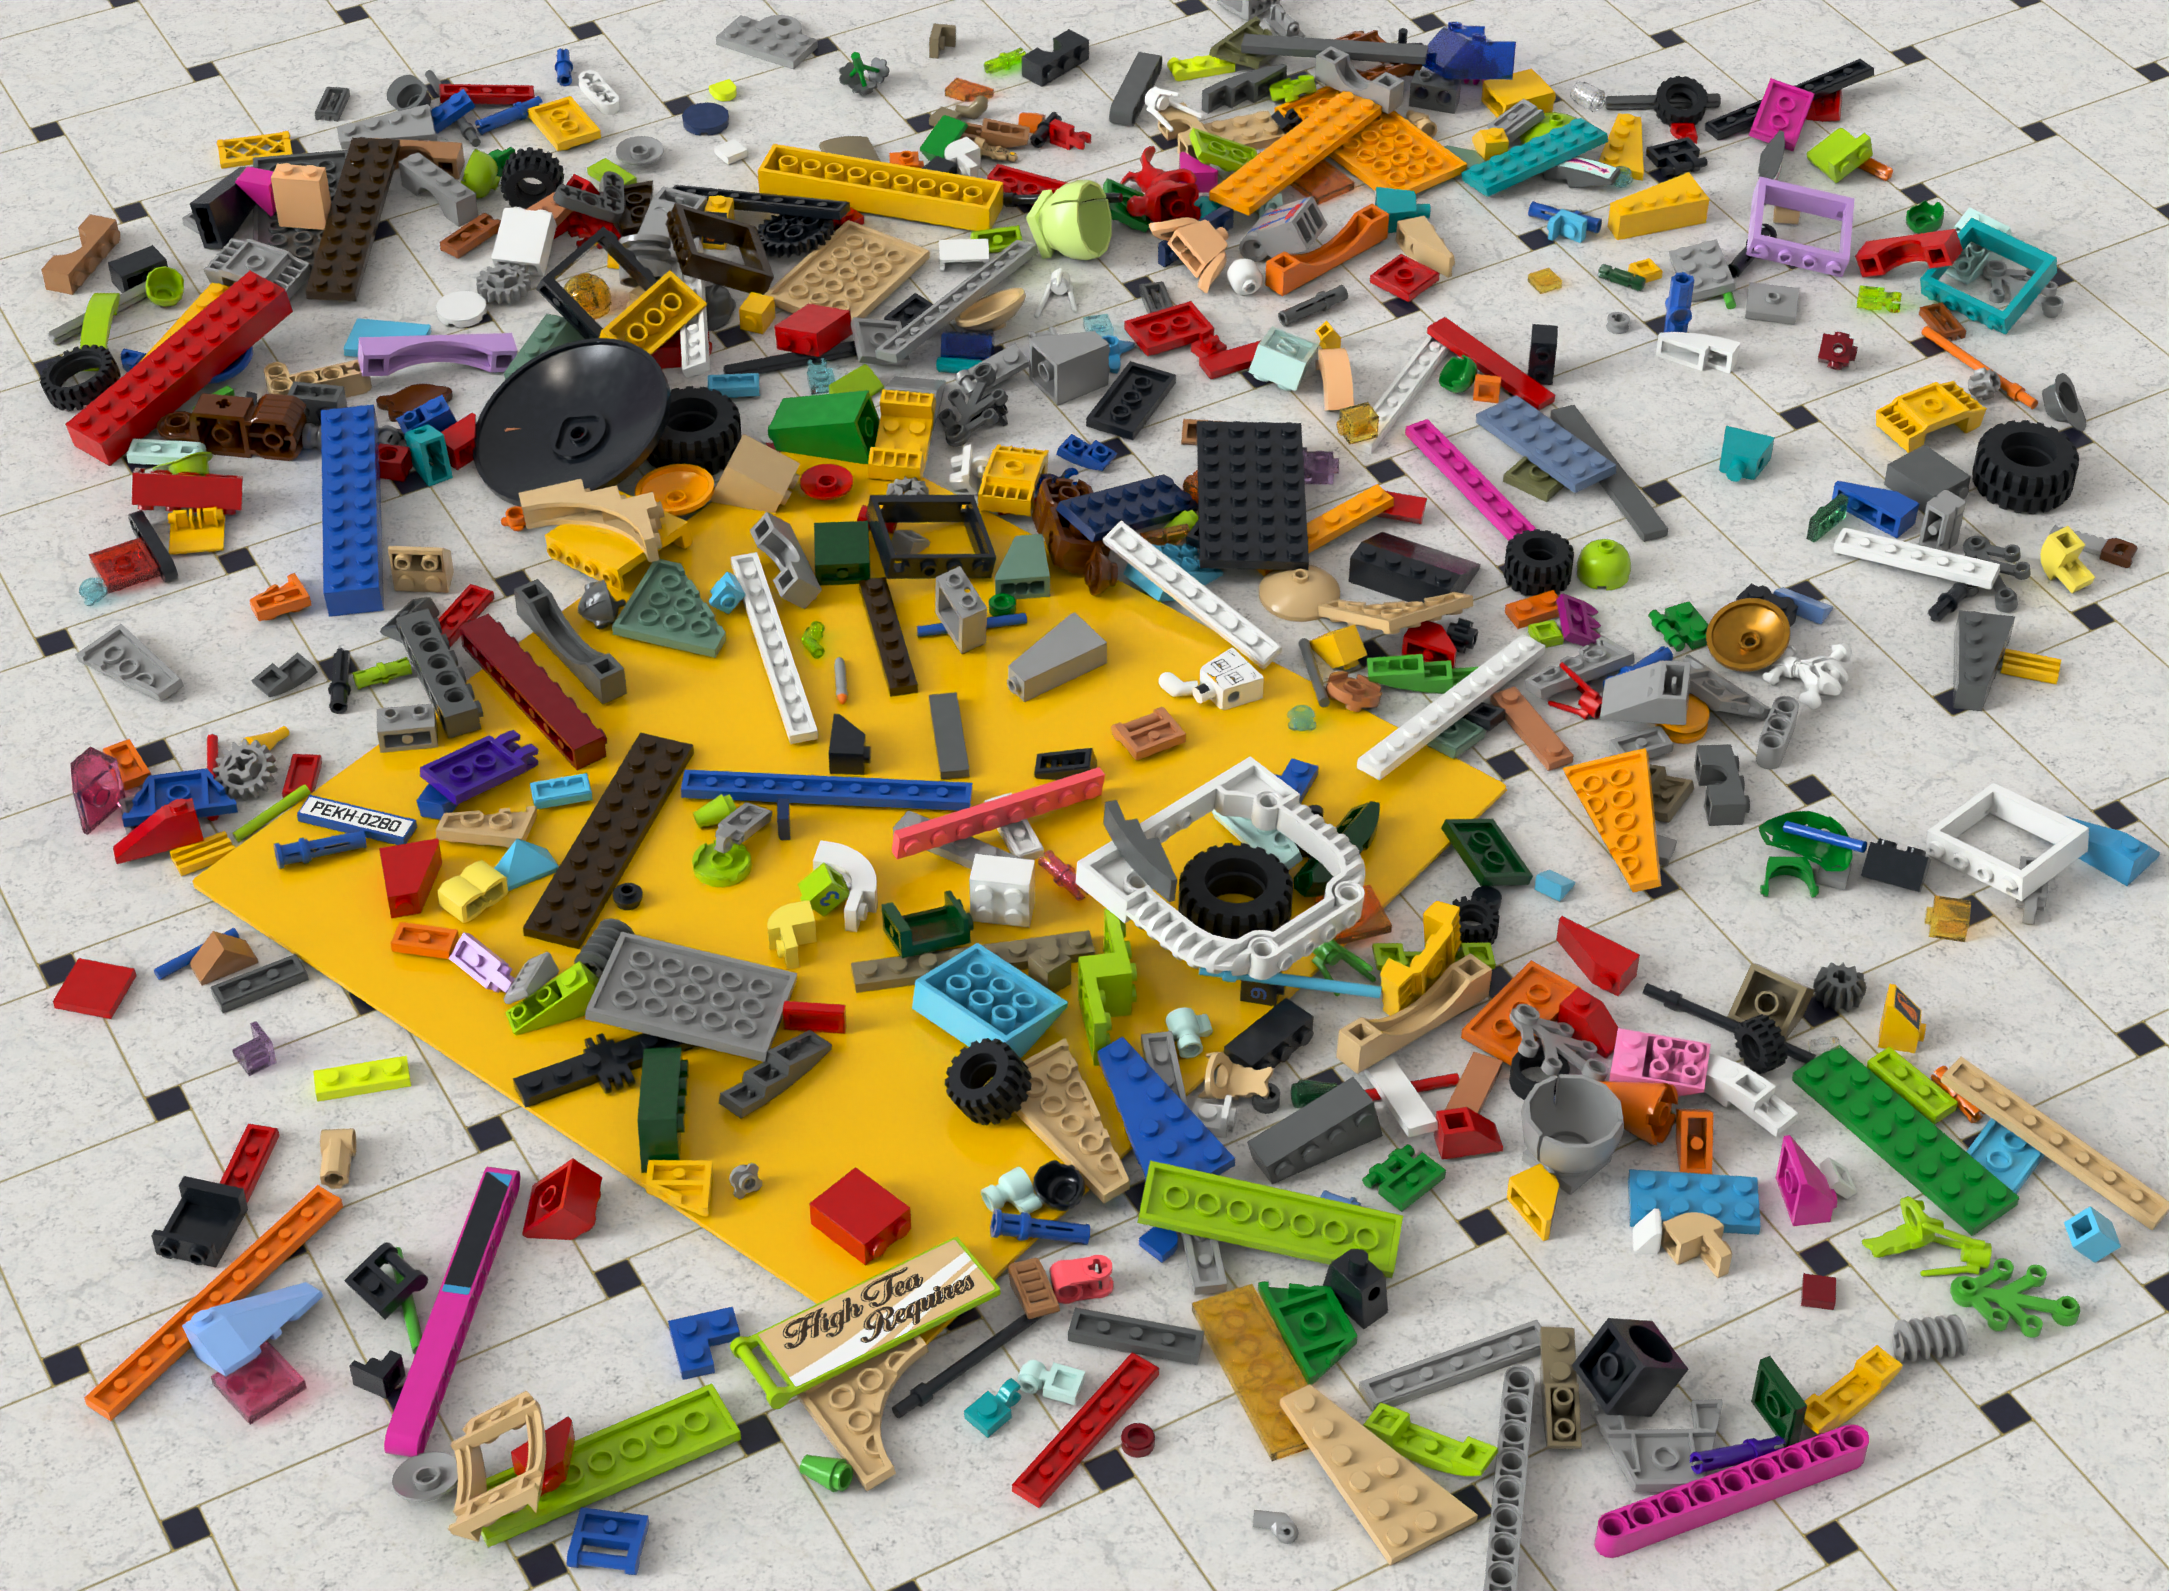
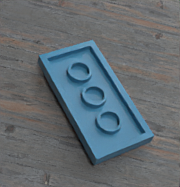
M1629 1169L1630 1227H1634L1655 1208L1661 1211L1662 1224L1678 1215L1696 1212L1710 1215L1719 1220L1724 1225L1723 1233L1759 1235L1761 1226L1757 1177Z

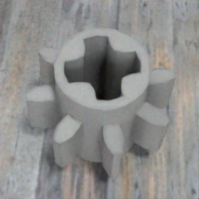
M1985 367L1974 370V375L1970 376L1968 380L1970 393L1977 399L1982 397L1983 401L1994 398V393L1998 392L2001 385L1998 374L1991 369L1986 370Z

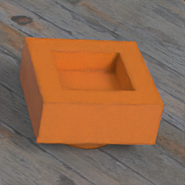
M1476 374L1473 401L1498 403L1501 377Z

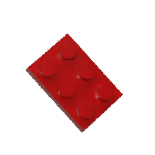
M1192 301L1124 321L1125 331L1147 357L1199 340V334L1206 329H1209L1210 334L1214 336L1215 329Z

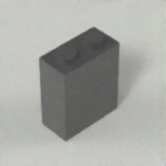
M1923 445L1887 465L1884 485L1892 491H1897L1918 502V509L1925 513L1927 502L1937 497L1943 490H1948L1965 499L1969 493L1971 476L1927 445Z

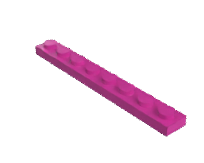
M1428 419L1406 426L1405 435L1508 541L1513 539L1517 533L1522 534L1523 531H1534L1536 529Z

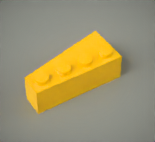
M1688 172L1611 202L1607 227L1617 240L1706 223L1709 197Z

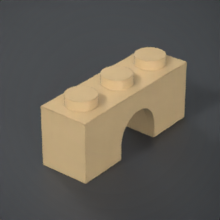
M1183 102V103H1179V104H1181V105L1187 107V105H1186L1184 102ZM1172 106L1158 111L1174 129L1173 132H1170L1158 120V129L1167 141L1178 139L1177 153L1185 152L1197 159L1189 134L1192 128L1208 132L1204 124L1200 123L1195 116Z

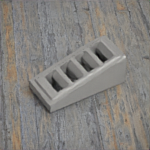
M549 952L533 957L524 964L503 998L506 1004H512L529 997L558 974L559 969Z

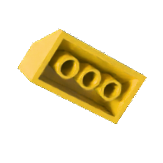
M669 270L602 329L599 338L626 341L639 346L652 355L703 310L707 303Z

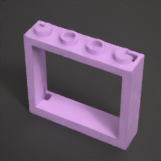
M1759 177L1752 196L1746 255L1842 277L1850 259L1854 198ZM1764 203L1842 221L1839 253L1761 235Z

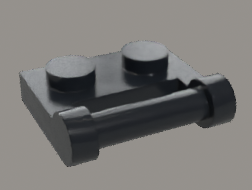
M386 1242L380 1245L344 1281L386 1320L414 1291L418 1292L426 1287L428 1277L421 1270H415L398 1255L397 1248L391 1243ZM384 1264H389L404 1279L399 1284H396L380 1268Z

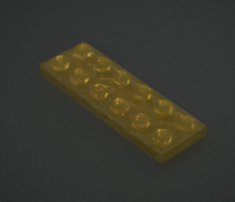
M1253 1284L1193 1302L1192 1313L1201 1330L1204 1331L1209 1345L1271 1461L1310 1449L1280 1406L1282 1397L1308 1384Z

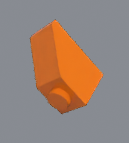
M1676 1109V1148L1679 1172L1712 1174V1111L1708 1109Z

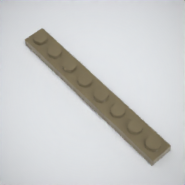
M1089 930L982 945L1019 970L1028 969V956L1050 942H1053L1069 956L1071 963L1078 962L1080 956L1095 955ZM969 947L928 952L906 958L897 956L851 963L855 991L859 993L915 985L916 979Z

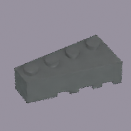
M1959 610L1954 632L1953 708L1982 712L1992 682L2004 657L2005 649L2010 642L2015 616Z
M1351 1077L1247 1141L1252 1159L1271 1184H1274L1380 1138L1383 1135L1374 1101L1357 1080Z

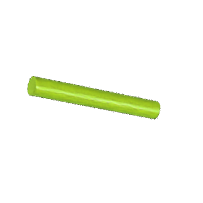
M305 784L234 831L232 833L234 838L238 842L242 841L310 795L309 788Z

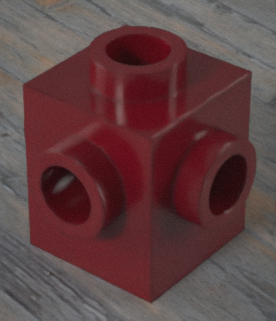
M1835 332L1834 335L1823 333L1818 362L1827 363L1828 368L1842 370L1843 367L1849 368L1850 361L1855 362L1858 347L1854 346V339L1849 338L1850 334ZM1836 349L1843 350L1841 353L1834 352Z

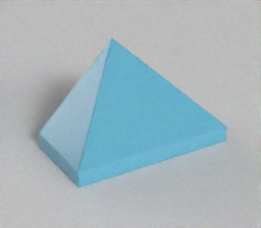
M516 839L494 869L507 877L508 891L556 873L559 866L546 848Z

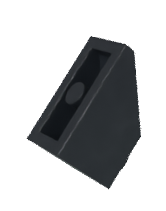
M834 714L828 753L830 774L864 775L865 763H871V746H866V735L842 715Z

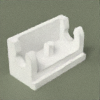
M988 239L939 240L940 271H945V263L984 262L985 265L989 262Z

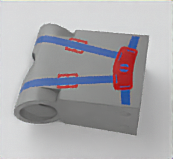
M1313 196L1279 206L1277 209L1270 208L1266 210L1240 242V254L1246 259L1258 262L1265 259L1266 256L1273 258L1284 251L1290 254L1307 251L1328 225Z

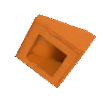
M1022 112L1019 114L1018 125L1030 127L1029 133H1034L1037 130L1038 124L1041 121H1045L1046 115Z

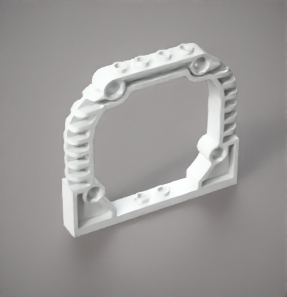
M1250 756L1141 822L1140 826L1146 839L1158 837L1160 842L1163 843L1170 836L1182 829L1188 828L1191 823L1212 810H1215L1221 816L1251 819L1252 824L1260 830L1271 831L1276 829L1325 866L1333 875V878L1327 883L1323 900L1274 932L1254 930L1239 939L1212 935L1193 924L1157 895L1153 888L1127 863L1113 841H1110L1077 862L1076 884L1124 923L1132 919L1139 929H1144L1150 938L1159 941L1160 946L1165 950H1170L1176 959L1185 960L1188 966L1194 969L1206 968V971L1212 974L1231 971L1232 976L1248 974L1254 979L1267 980L1280 971L1289 969L1294 962L1303 956H1309L1314 949L1325 942H1330L1338 933L1356 924L1361 918L1365 895L1363 888L1365 882V863L1356 845H1352L1345 834H1339L1336 827L1324 822L1323 817L1319 814L1314 815L1307 805H1301L1299 803L1300 794Z

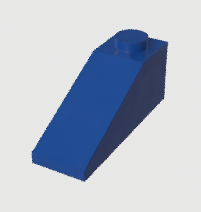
M1837 481L1834 484L1831 504L1896 539L1916 522L1919 503L1897 491Z

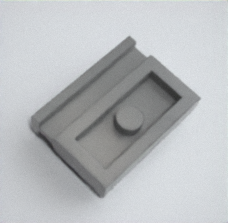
M1522 99L1489 123L1487 127L1488 129L1503 128L1510 144L1543 120L1545 115L1542 109L1538 110L1537 106Z

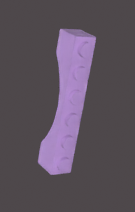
M512 333L359 337L358 362L362 376H389L405 367L430 362L459 363L477 367L488 372H505L517 355V348Z

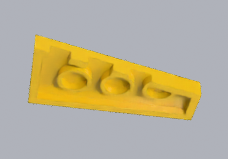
M1618 113L1599 162L1620 168V177L1643 181L1641 117Z

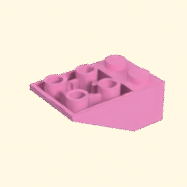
M1618 1028L1609 1081L1668 1083L1675 1086L1678 1097L1704 1093L1711 1044Z

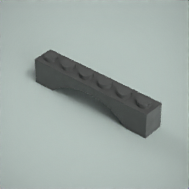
M538 579L514 589L517 615L602 704L627 694L624 668L610 653L597 652L581 639L565 618L552 593Z

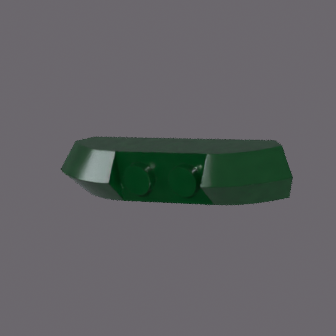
M1370 801L1352 808L1336 827L1339 834H1345L1349 838V842L1352 845H1356L1359 854L1364 848L1368 849L1375 837L1378 827L1380 803ZM1311 856L1294 876V889L1304 897L1325 895L1327 883L1333 878V875L1323 864Z

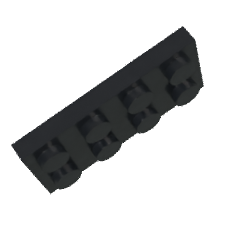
M1130 361L1087 416L1086 426L1134 440L1176 384V374Z

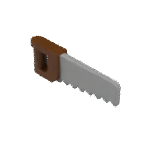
M2054 525L2049 535L2064 527ZM2074 532L2084 542V551L2098 555L2100 560L2123 568H2129L2132 565L2131 559L2138 550L2135 544L2119 538L2105 540L2103 537L2090 536L2088 533Z

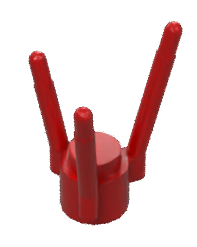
M1561 662L1559 666L1578 684L1576 689L1582 693L1578 701L1581 709L1552 700L1548 701V705L1579 715L1585 720L1589 716L1598 719L1601 713L1603 697L1565 663Z

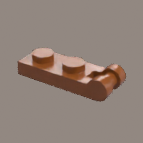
M482 213L440 241V249L459 259L493 235L498 234L501 220H494L491 215Z

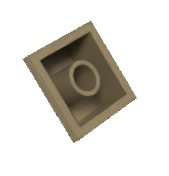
M1751 963L1727 1017L1741 1023L1760 1014H1763V1016L1767 1015L1769 1019H1773L1776 1022V1027H1780L1782 1030L1780 1033L1782 1036L1784 1035L1786 1040L1802 1019L1815 990L1760 964Z

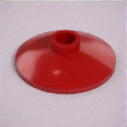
M835 464L813 466L807 469L800 478L802 491L806 495L819 500H832L842 497L853 486L852 474L846 468Z

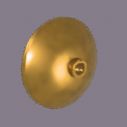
M1745 598L1725 605L1713 616L1707 628L1706 641L1712 657L1722 666L1735 671H1755L1771 665L1782 656L1790 641V625L1786 615L1777 605L1763 599Z

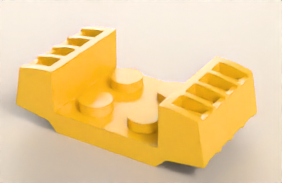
M1955 381L1942 384L1934 382L1900 395L1890 404L1876 410V426L1889 435L1907 453H1910L1924 445L1927 433L1954 423L1965 434L1978 428L1982 423L1987 408L1973 399Z
M882 389L879 402L881 418L875 447L870 448L868 459L869 479L903 480L906 476L907 479L916 477L918 481H922L933 430L936 407L935 395L932 393Z
M997 444L996 448L992 450L983 473L978 493L979 511L985 510L1031 517L1034 509L1037 483L1046 478L1048 471L1049 450L1025 449L1024 447L1017 448Z
M1435 901L1423 913L1425 949L1420 955H1416L1412 959L1410 967L1388 958L1380 973L1383 1011L1391 1016L1414 1003L1435 984L1451 964L1455 963V955L1461 946L1460 907Z

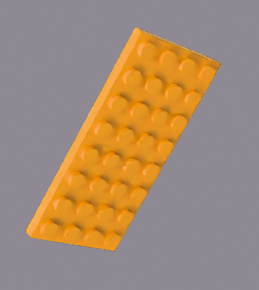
M1325 86L1314 93L1303 95L1295 101L1275 107V113L1279 111L1285 117L1286 112L1293 108L1304 121L1305 118L1312 115L1341 92L1332 87ZM1395 111L1389 114L1382 112L1379 117L1328 155L1375 191L1376 187L1410 190L1417 194L1461 175V172L1466 171L1467 168L1466 162Z

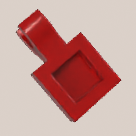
M1057 119L1050 122L1051 144L1067 150L1072 149L1074 146L1077 149L1084 150L1085 142L1091 143L1090 133L1084 131L1075 132L1074 125Z

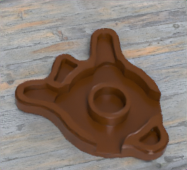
M414 384L405 387L395 394L379 396L376 402L379 409L388 411L389 420L396 422V418L440 395H443L448 403L452 399L453 394L451 388L446 386Z

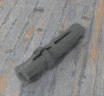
M1339 285L1327 292H1318L1315 297L1278 313L1279 321L1283 326H1288L1320 310H1329L1332 305L1347 300L1348 291L1345 286Z

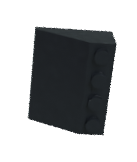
M1380 532L1362 541L1351 555L1349 582L1406 602L1419 601L1424 603V598L1452 592L1463 593L1479 571L1481 564L1385 532Z

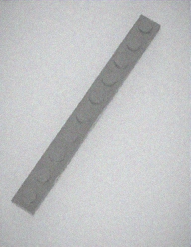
M1020 240L1014 241L875 350L876 359L884 360L891 364L901 362L907 355L915 351L921 344L930 339L935 333L944 328L954 318L958 317L968 307L972 306L982 296L986 295L996 285L1000 284L1005 278L1038 253L1037 244Z
M1172 1031L1141 1034L1144 1060L1188 1107ZM1181 1233L1194 1295L1226 1292L1227 1280L1218 1240Z

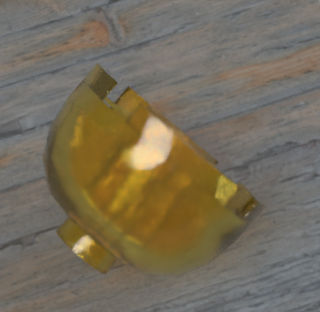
M581 273L569 279L565 284L564 289L593 319L601 318L610 311L609 306L612 305L610 288L599 276Z

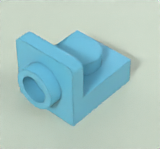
M1561 209L1548 221V240L1553 241L1561 235L1581 243L1586 238L1587 218Z
M727 571L710 590L712 597L709 599V603L711 606L730 614L745 597L746 594L734 574Z

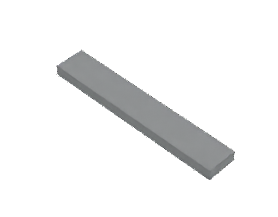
M1538 1320L1519 1325L1360 1381L1359 1390L1372 1412L1380 1402L1392 1407L1541 1355L1540 1329L1542 1326Z

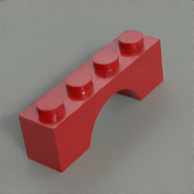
M1956 229L1866 241L1855 255L1862 277L1885 275L1897 266L1914 261L1927 262L1929 269L1952 266L1963 249Z

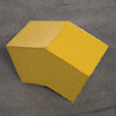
M1326 320L1315 330L1320 338L1319 345L1322 349L1341 348V336Z

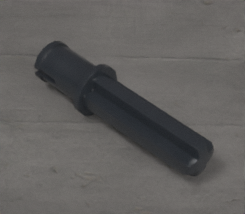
M338 648L337 652L334 653L332 683L328 687V692L331 695L329 708L331 712L336 714H342L347 711V699L351 692V687L348 684L350 652L343 650V648Z

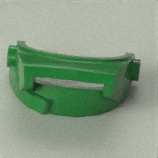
M1769 856L1764 884L1760 885V894L1763 897H1768L1769 880L1780 875L1794 876L1804 881L1809 888L1811 897H1816L1819 894V886L1815 884L1813 871L1806 857Z

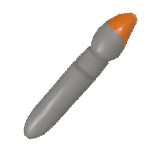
M837 657L834 663L836 698L840 704L844 705L848 697L846 666L843 658Z

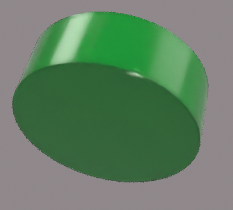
M1000 593L989 599V613L993 617L1015 614L1016 600L1013 596Z

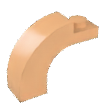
M1318 349L1319 360H1315L1316 370H1320L1322 374L1325 411L1354 409L1352 375L1346 349Z

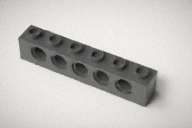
M428 608L396 617L402 644L431 704L434 703L435 712L448 739L481 729L479 717H483L479 700L474 701L475 696L471 684H465L467 681L462 667L457 668L458 660L454 650L449 651V641L446 634L441 635L442 629L438 618H433Z

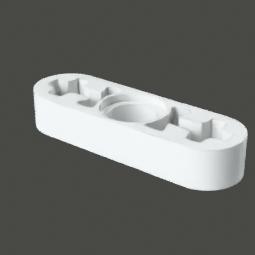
M588 70L578 75L579 88L601 113L611 115L620 110L619 96L597 72Z

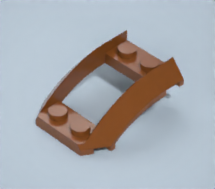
M1378 30L1368 33L1354 31L1336 38L1337 40L1385 42L1378 35ZM1380 62L1382 65L1367 71L1355 70L1365 79L1373 81L1385 72L1398 78L1404 76L1413 77L1416 70H1421L1422 65Z

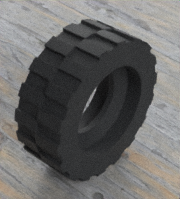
M1687 76L1670 77L1663 81L1657 89L1654 101L1656 116L1662 120L1661 122L1669 125V127L1673 123H1694L1697 125L1705 114L1708 102L1707 91L1695 79ZM1673 95H1683L1692 100V107L1687 110H1680L1671 106L1669 100Z

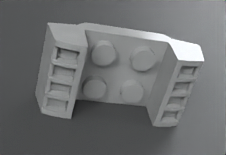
M231 238L228 244L203 269L210 284L213 282L226 286H231L247 272L252 271L286 289L289 300L310 278V263L294 257L289 251L251 239L243 241Z

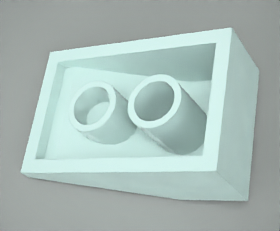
M1272 326L1258 344L1248 372L1254 374V378L1263 382L1269 380L1276 383L1282 390L1296 391L1319 345Z

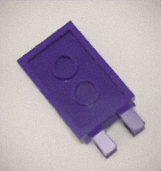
M515 730L500 734L496 739L489 735L420 767V777L457 805L537 766L538 760L532 755L538 754V748L532 744L520 748L514 742L520 740V734Z

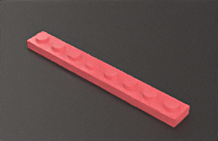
M1098 767L896 830L893 836L892 853L896 859L912 856L919 852L941 847L986 831H992L996 828L1042 815L1049 811L1093 799L1102 794L1105 774Z

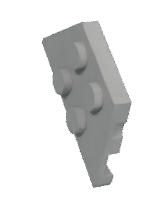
M1686 655L1683 662H1691L1690 694L1705 702L1710 710L1762 719L1768 717L1771 708L1691 655Z

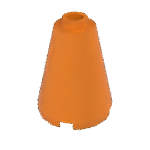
M1598 1081L1606 1084L1621 1101L1624 1130L1652 1145H1657V1142L1663 1143L1666 1140L1676 1117V1114L1671 1113L1672 1103L1678 1105V1094L1674 1085L1668 1083Z

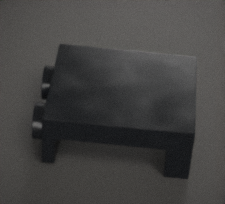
M183 1176L178 1185L182 1197L164 1230L155 1229L151 1235L157 1255L167 1259L175 1258L191 1262L195 1265H206L216 1268L248 1211L244 1189Z

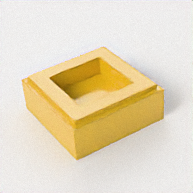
M1650 258L1631 263L1628 267V272L1633 273L1634 277L1636 275L1644 277L1646 279L1645 283L1662 278L1663 271Z

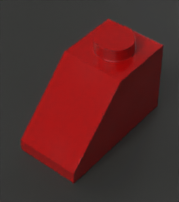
M1431 621L1421 622L1419 627L1408 628L1403 636L1402 655L1423 654V662L1451 660L1452 668H1455L1457 649L1442 625Z
M1577 987L1560 1003L1557 1023L1564 1022L1572 1026L1574 1029L1572 1039L1592 1042L1597 1047L1596 1053L1607 1059L1614 1052L1619 1027L1601 1000Z
M569 1416L545 1430L546 1460L541 1496L547 1492L554 1491L561 1483L566 1481L575 1444L573 1422ZM528 1441L511 1451L514 1473L517 1476L526 1472Z

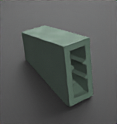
M1042 534L1015 536L995 575V595L1005 593L1013 596L1015 599L1050 597V574Z

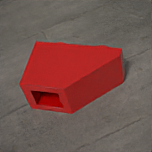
M470 413L441 432L444 434L450 466L456 470L461 469L474 460L472 450L475 447L477 424L476 414Z
M1468 1107L1436 1111L1438 1130L1434 1131V1139L1441 1160L1503 1151V1145L1496 1124Z

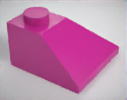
M1790 1135L1784 1136L1775 1178L1792 1225L1800 1226L1830 1222L1833 1209L1837 1207L1835 1190L1830 1189L1825 1175Z

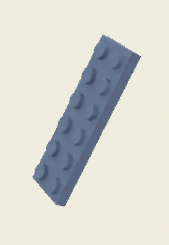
M1517 395L1476 414L1477 424L1522 456H1526L1529 461L1574 493L1616 474V464Z

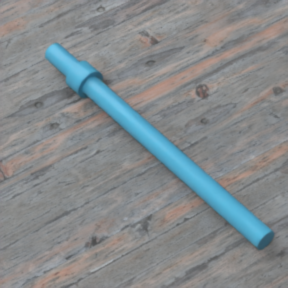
M1199 968V975L1222 978V981L1235 983L1236 980L1371 998H1380L1381 986L1277 973L1267 980H1258L1250 977L1248 974L1232 976L1231 971L1212 974L1208 973L1206 968Z

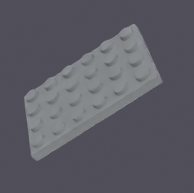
M621 932L586 1008L585 1019L765 1062L767 1051L771 1049L783 1018L784 1001L790 1000L797 982L798 973Z

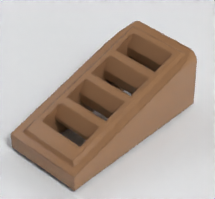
M1038 1258L1012 1263L1008 1266L1010 1286L1028 1319L1060 1311L1056 1296Z

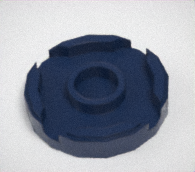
M697 103L684 110L682 114L683 127L695 135H701V132L707 133V135L721 133L729 124L728 110L716 103Z

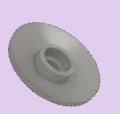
M648 136L627 138L616 147L617 158L629 165L641 166L651 164L659 160L664 153L662 143Z
M425 1452L407 1459L393 1474L392 1485L395 1493L402 1499L411 1502H426L446 1495L458 1484L456 1458L444 1452Z

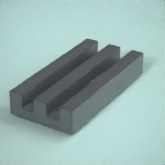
M326 87L315 111V119L321 120V117L324 116L325 121H330L331 117L334 118V121H339L350 97L349 88ZM329 100H330V105H329L328 109L325 110V109H326V106H327V104H328V102H329Z
M1162 281L1139 285V293L1148 314L1166 309L1161 306L1158 294L1155 291L1156 288L1160 292L1165 307H1173L1165 284ZM1148 289H1149L1150 295H1151V297H1152V300H1153V302H1154V305H1155V308H1156V309H1154V307H1153V304H1152L1151 299H1150V297H1149V294H1148V292H1147Z

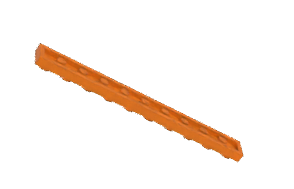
M317 1185L84 1397L86 1405L109 1421H112L192 1347L182 1327L183 1324L190 1321L192 1316L199 1311L244 1299L343 1208L342 1199Z

